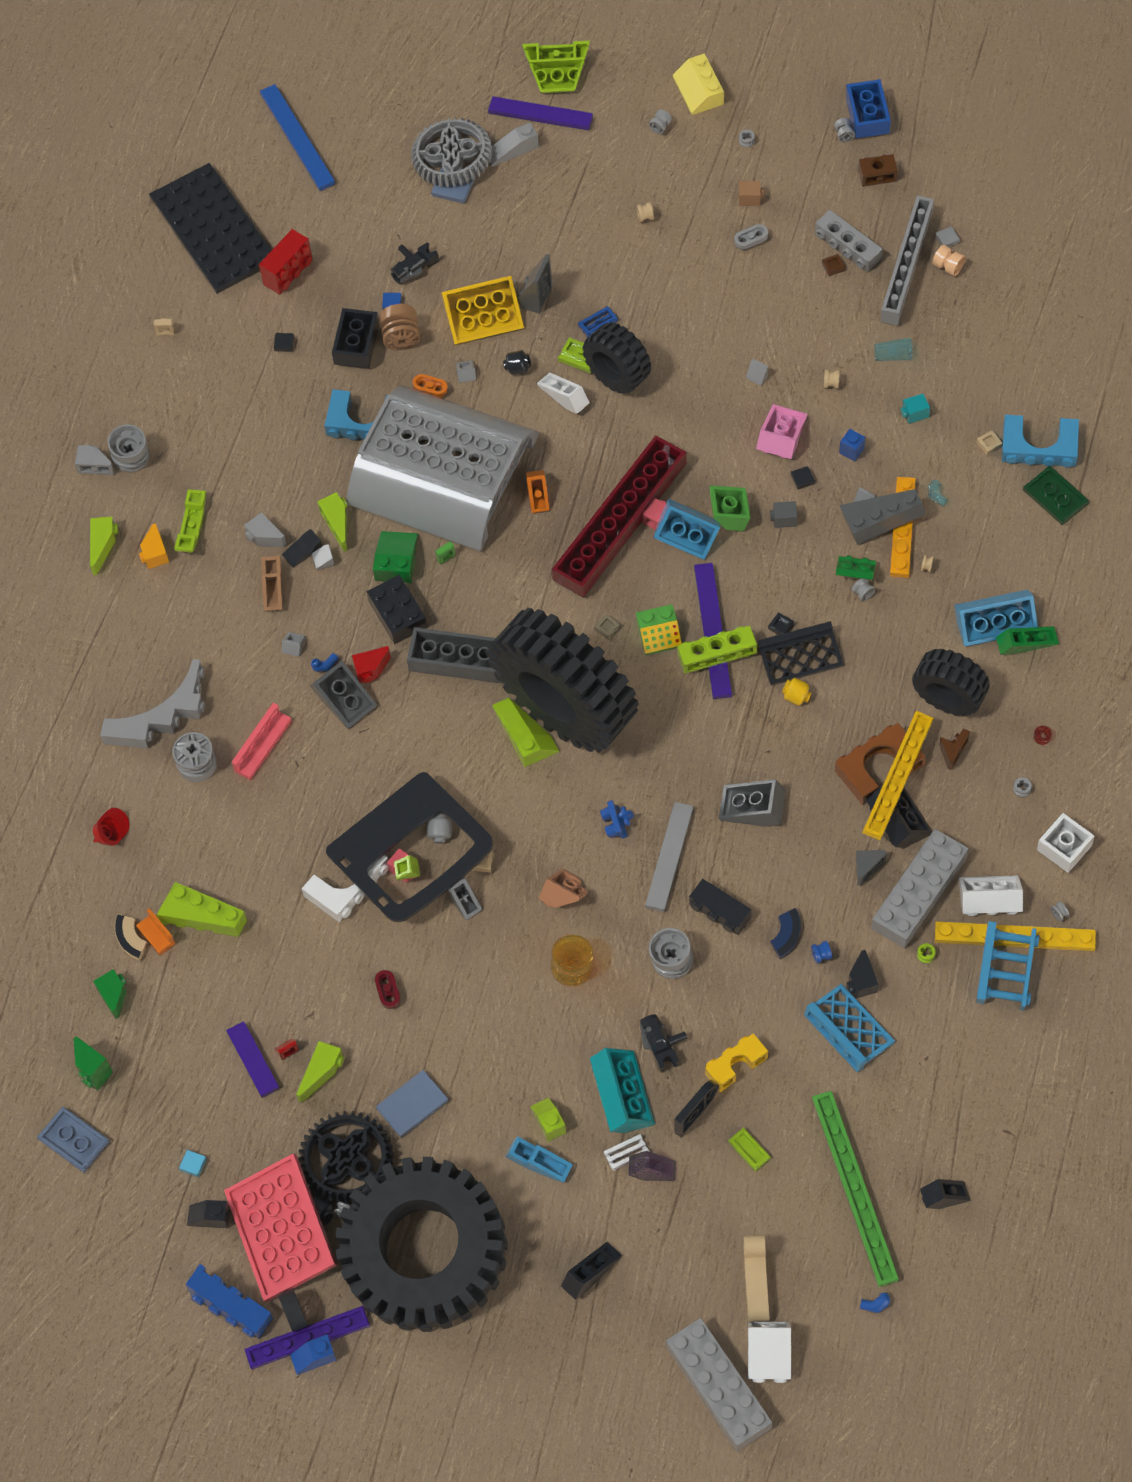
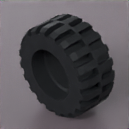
M618 323L601 325L584 341L583 356L586 359V364L590 367V371L592 374H595L598 381H601L605 387H609L614 392L630 393L651 372L650 356L647 354L646 348L641 344L642 342L639 338L635 337L633 332H629L626 327H621Z
M933 649L926 652L912 678L915 691L918 692L921 698L925 699L926 703L933 705L938 710L944 711V713H951L955 716H967L978 711L990 688L989 678L986 676V672L981 669V666L977 663L975 664L969 657L966 658L963 654L955 653L952 650Z

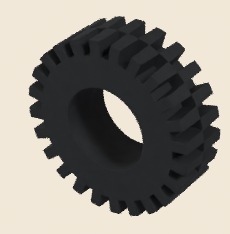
M527 608L525 611L521 610L488 646L487 657L490 658L488 663L491 668L496 670L494 676L497 680L505 683L503 689L508 694H513L517 697L515 700L516 704L519 707L526 706L531 711L529 716L534 720L537 718L542 720L544 728L550 733L556 730L561 740L567 742L570 739L573 746L579 749L583 746L589 752L594 750L602 752L603 749H607L638 712L636 708L639 705L638 700L633 698L636 693L633 688L626 685L629 680L624 674L615 672L618 665L613 660H605L602 656L605 651L599 646L593 648L589 644L590 638L584 633L580 636L575 634L574 626L570 623L565 622L562 626L558 616L554 614L547 616L540 609H537L535 612L532 608Z
M409 1157L403 1158L402 1166L396 1168L391 1163L385 1164L381 1167L384 1172L377 1178L369 1174L363 1179L366 1187L361 1192L354 1189L349 1196L353 1202L349 1209L343 1207L340 1217L344 1223L342 1228H337L336 1239L340 1243V1248L336 1249V1256L342 1265L341 1274L352 1293L364 1307L389 1325L391 1323L397 1324L400 1329L411 1331V1327L419 1328L422 1332H432V1327L438 1325L443 1329L453 1327V1320L459 1317L463 1321L469 1319L472 1316L470 1310L477 1304L482 1308L488 1302L487 1293L490 1289L496 1291L500 1283L497 1276L500 1270H505L506 1260L504 1251L508 1250L503 1219L485 1186L481 1182H477L469 1171L464 1168L462 1171L457 1169L454 1163L444 1160L443 1164L436 1163L433 1157H423L422 1162L415 1163ZM424 1210L436 1211L448 1216L456 1224L458 1245L451 1262L442 1271L431 1277L412 1279L399 1275L390 1268L387 1259V1242L391 1231L401 1219L411 1213Z

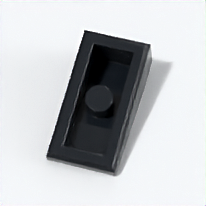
M309 529L282 553V556L294 568L311 556L313 552L323 547L322 542Z

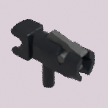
M429 243L420 246L414 254L403 244L398 247V250L405 256V260L399 261L390 270L392 271V278L399 285L421 275L424 267H431L438 262V252L433 251L430 253Z
M656 1014L642 1018L640 1020L643 1047L644 1049L652 1050L659 1071L661 1073L664 1072L665 1061H670L674 1067H678L679 1060L671 1045L688 1039L685 1031L670 1037V1035H666L665 1026Z

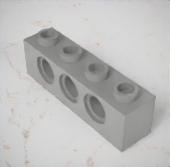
M831 210L815 222V234L817 237L825 240L833 249L840 251L845 258L855 262L859 268L869 272L882 260L883 249Z

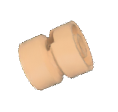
M943 244L935 253L932 265L939 269L945 268V272L956 276L962 269L966 256L957 251L953 253L950 247Z

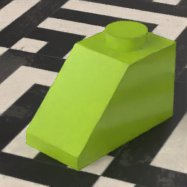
M549 1098L530 1106L548 1142L566 1134L565 1123Z

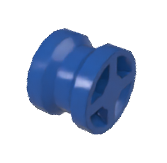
M827 940L822 941L819 945H811L812 955L816 964L821 963L824 959H832L831 949Z

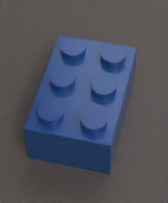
M881 79L846 84V102L855 132V139L890 134L891 120Z

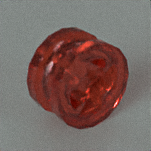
M1043 725L1038 726L1034 731V741L1039 745L1048 744L1051 740V729ZM1041 732H1044L1045 738H1042Z

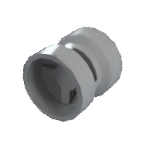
M660 109L656 112L655 118H652L649 122V127L653 132L662 134L666 126L672 121V117L667 111Z
M849 118L837 120L834 127L836 132H838V140L840 142H849L854 139L855 132L852 128L851 120Z

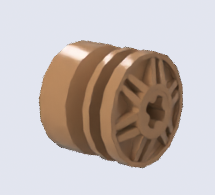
M395 304L384 308L380 312L379 319L384 346L391 350L400 351L410 349L419 343L420 333L415 308L407 304Z

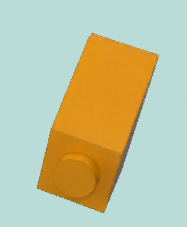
M156 523L152 524L140 544L142 552L139 553L142 564L146 563L148 569L169 563Z

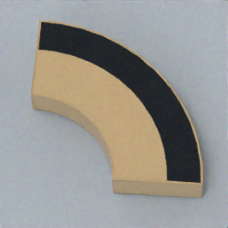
M117 914L115 919V935L119 945L131 958L141 961L147 942L136 934V919Z

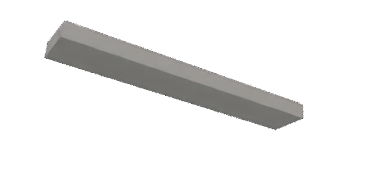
M674 802L645 908L665 912L693 812V806Z

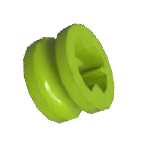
M924 943L918 947L917 958L920 962L930 963L934 960V946ZM929 950V955L923 956V952Z

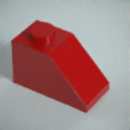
M389 646L352 655L355 671L360 683H368L379 677L391 659Z

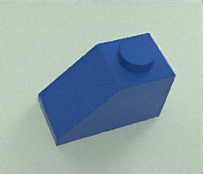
M328 1335L306 1342L290 1355L297 1375L337 1361Z

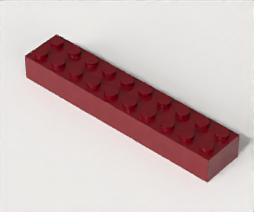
M655 435L552 568L553 581L584 598L643 521L642 514L654 498L658 500L661 498L687 464L686 452Z

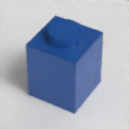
M849 429L840 441L839 453L855 462L865 449V436Z

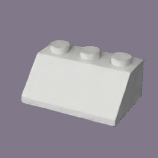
M1018 875L959 877L960 901L963 914L975 916L978 913L996 915L1003 912L1007 914L1023 912V889Z

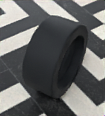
M292 1289L278 1295L292 1332L307 1327L308 1324L294 1290Z

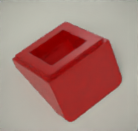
M289 1039L275 1048L281 1060L286 1059L299 1050L294 1039Z

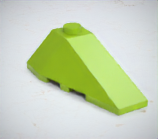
M510 698L492 705L524 768L559 752L551 735Z

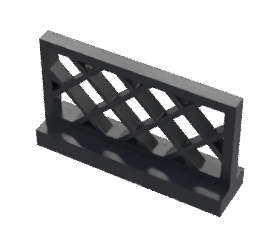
M831 621L761 639L757 643L758 652L761 655L770 686L787 682V680L791 681L793 678L798 679L843 667ZM830 637L831 645L829 648L819 644L822 638ZM809 642L815 645L811 653L801 649L803 643ZM791 647L796 650L792 658L783 654L785 648ZM817 647L826 651L823 659L813 655ZM773 652L778 657L773 663L767 660L765 653ZM798 652L808 656L804 664L795 660ZM830 653L836 656L838 663L830 664L825 659ZM780 657L790 661L786 669L777 665ZM810 658L820 662L818 668L812 669L806 666ZM792 663L802 667L799 673L794 674L788 671ZM774 667L784 672L781 678L773 680L771 672Z

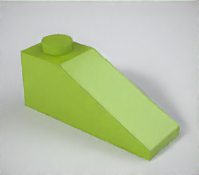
M335 492L317 501L319 512L343 552L347 551L346 507L348 506L343 497L340 498L338 493Z
M113 517L90 518V567L93 575L98 574L115 543L116 534L119 533L118 524L114 523Z
M318 1041L296 1094L298 1102L303 1103L336 1073L338 1067H342L344 1056L341 1048Z

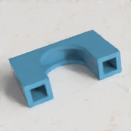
M332 390L324 425L326 436L364 440L373 422L359 424L349 418L352 405L350 391Z
M1005 415L1002 462L1076 467L1079 419L1060 418L1057 442L1047 448H1036L1028 444L1023 437V416Z

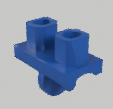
M613 800L607 802L608 807L600 811L601 817L605 822L610 820L613 822V824L605 827L607 836L609 838L620 836L622 839L628 837L625 826L630 825V820L634 817L633 811H627L625 806L620 808L618 805H614Z

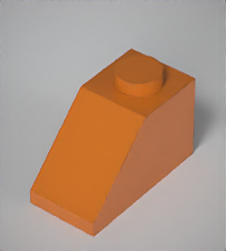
M544 470L525 472L531 513L550 511Z

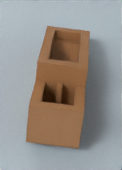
M280 556L261 557L264 611L283 610L282 559Z

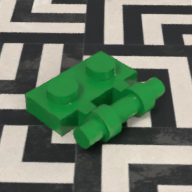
M846 555V557L839 556L835 575L873 580L876 561L869 560L866 557L859 559L852 558L850 555Z

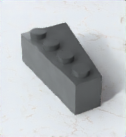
M915 489L840 505L843 517L857 545L926 515L923 504Z

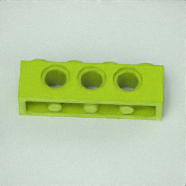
M740 626L732 631H722L717 635L705 636L699 640L684 642L677 646V655L684 674L757 654V643L750 626Z

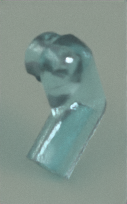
M932 480L928 486L929 498L943 507L948 499L940 494V482Z

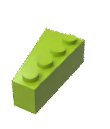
M177 882L172 886L157 913L158 919L164 925L173 924L176 927H191L200 931L208 930L213 931V933L236 937L240 935L247 922L243 910Z

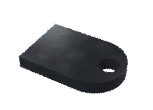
M712 1079L707 1081L675 1117L674 1131L676 1135L681 1138L715 1097L719 1084Z

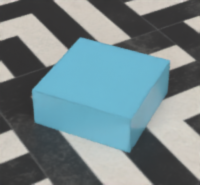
M187 1150L179 1170L199 1177L207 1160L206 1156Z

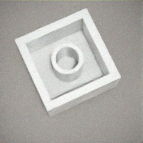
M1062 813L1039 839L1037 851L1069 873L1091 848L1094 835Z

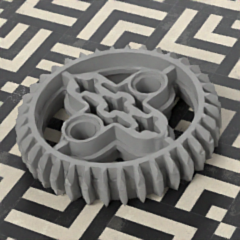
M448 117V120L444 121L441 119V122L435 121L434 125L429 124V128H424L423 132H419V137H415V142H413V147L411 148L412 164L419 177H422L424 181L427 180L429 184L433 183L434 186L439 183L441 188L444 184L447 188H449L450 184L454 188L456 184L462 187L463 182L468 184L470 179L474 181L475 176L480 177V173H484L485 168H488V163H491L492 144L484 128H481L480 124H476L475 121L471 122L469 118L464 121L462 117L459 120L456 117L453 120ZM460 133L473 136L479 143H476L471 138L461 139ZM441 136L440 142L430 143L434 139ZM474 161L471 165L463 169V163ZM423 162H428L433 167L442 166L444 172L432 170Z

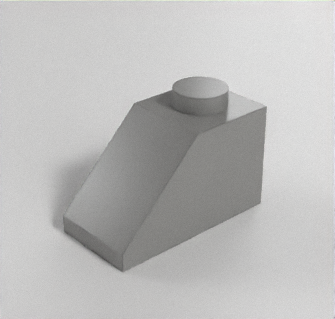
M78 445L75 466L79 474L114 475L112 463L96 446Z
M262 512L244 525L246 538L257 546L285 547L287 545L285 536Z

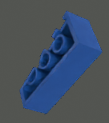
M199 1264L185 1284L192 1296L191 1300L200 1306L202 1304L208 1306V1310L215 1316L222 1315L231 1326L235 1327L238 1325L243 1329L242 1332L250 1338L255 1336L260 1339L273 1320L271 1312L249 1297L243 1299L244 1295L233 1286L227 1288L226 1283L219 1276L214 1274L211 1277L207 1274L206 1268Z

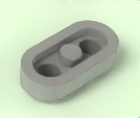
M761 224L736 233L734 244L738 249L742 250L758 245L767 240L768 229Z

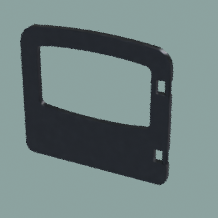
M421 772L326 847V854L389 920L404 922L430 905L464 878L491 852L493 842L490 834L428 773ZM440 813L447 814L474 841V845L454 865L424 889L401 904L395 903L367 874L368 871L388 851L414 830ZM344 858L350 863L346 868L341 863ZM382 897L388 902L384 907L378 901Z

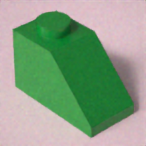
M112 969L93 982L116 1019L120 1015L126 995L124 987L126 981L121 973L117 975L115 970Z

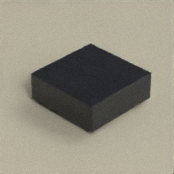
M276 333L274 351L292 352L294 333Z
M808 466L791 471V477L797 490L815 484Z
M778 612L768 625V629L777 635L784 634L790 631L794 621Z

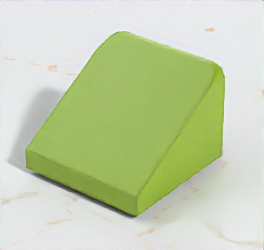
M408 855L394 862L396 880L420 876L417 858Z

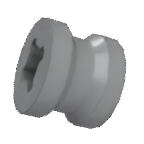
M863 578L858 580L852 587V591L859 595V599L862 602L868 600L876 590L868 584L867 579Z

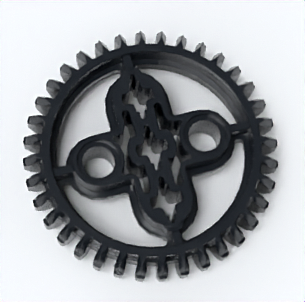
M344 1110L343 1116H340L339 1112L336 1111V1117L332 1118L328 1114V1120L320 1119L322 1124L314 1123L315 1130L309 1128L308 1132L310 1135H304L306 1142H301L300 1144L303 1149L299 1150V1155L301 1156L298 1157V1160L301 1163L300 1165L309 1189L311 1191L315 1190L316 1196L322 1194L321 1197L324 1199L329 1196V1202L331 1203L335 1198L337 1203L344 1200L345 1204L348 1205L349 1196L354 1189L336 1190L328 1186L340 1184L347 1175L358 1181H364L363 1179L369 1174L377 1178L384 1173L381 1168L388 1163L394 1164L391 1159L394 1157V1153L391 1152L393 1145L389 1144L391 1139L386 1137L388 1135L387 1131H382L383 1126L381 1124L377 1125V1120L373 1119L370 1121L369 1115L363 1119V1113L361 1112L358 1116L355 1115L354 1111L347 1115V1111ZM343 1125H354L364 1128L353 1130L345 1140L332 1133L323 1135L327 1131ZM371 1133L375 1136L381 1148V1163L376 1174H374L372 1161L364 1155L371 1145L369 1136ZM317 1141H319V1152L328 1159L321 1169L323 1179L321 1182L315 1176L311 1166V1153ZM329 1143L335 1144L331 1149L325 1148ZM360 1166L367 1167L363 1172L357 1171ZM366 1184L355 1189L361 1192L366 1187Z

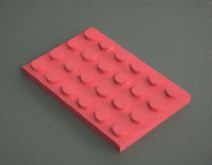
M291 1154L224 1190L263 1301L268 1302L278 1297V1295L337 1266L296 1154Z

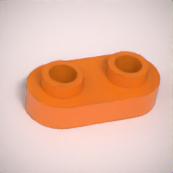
M419 374L413 379V388L440 398L444 397L448 392L447 383L442 379L425 374Z

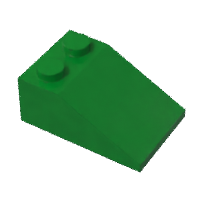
M381 531L373 564L375 581L386 582L400 575L404 583H412L418 533Z

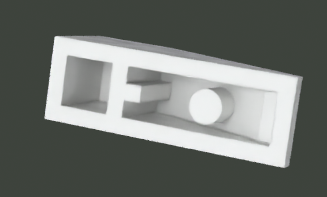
M548 373L537 383L543 391L571 412L577 414L589 404L582 386L557 375Z

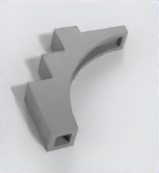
M192 660L189 672L180 687L172 696L157 707L133 717L104 719L100 735L103 744L148 748L149 742L153 741V732L174 734L175 727L179 726V717L200 719L201 713H204L205 701L202 700L200 694V680L204 678L205 668L202 667L201 661Z

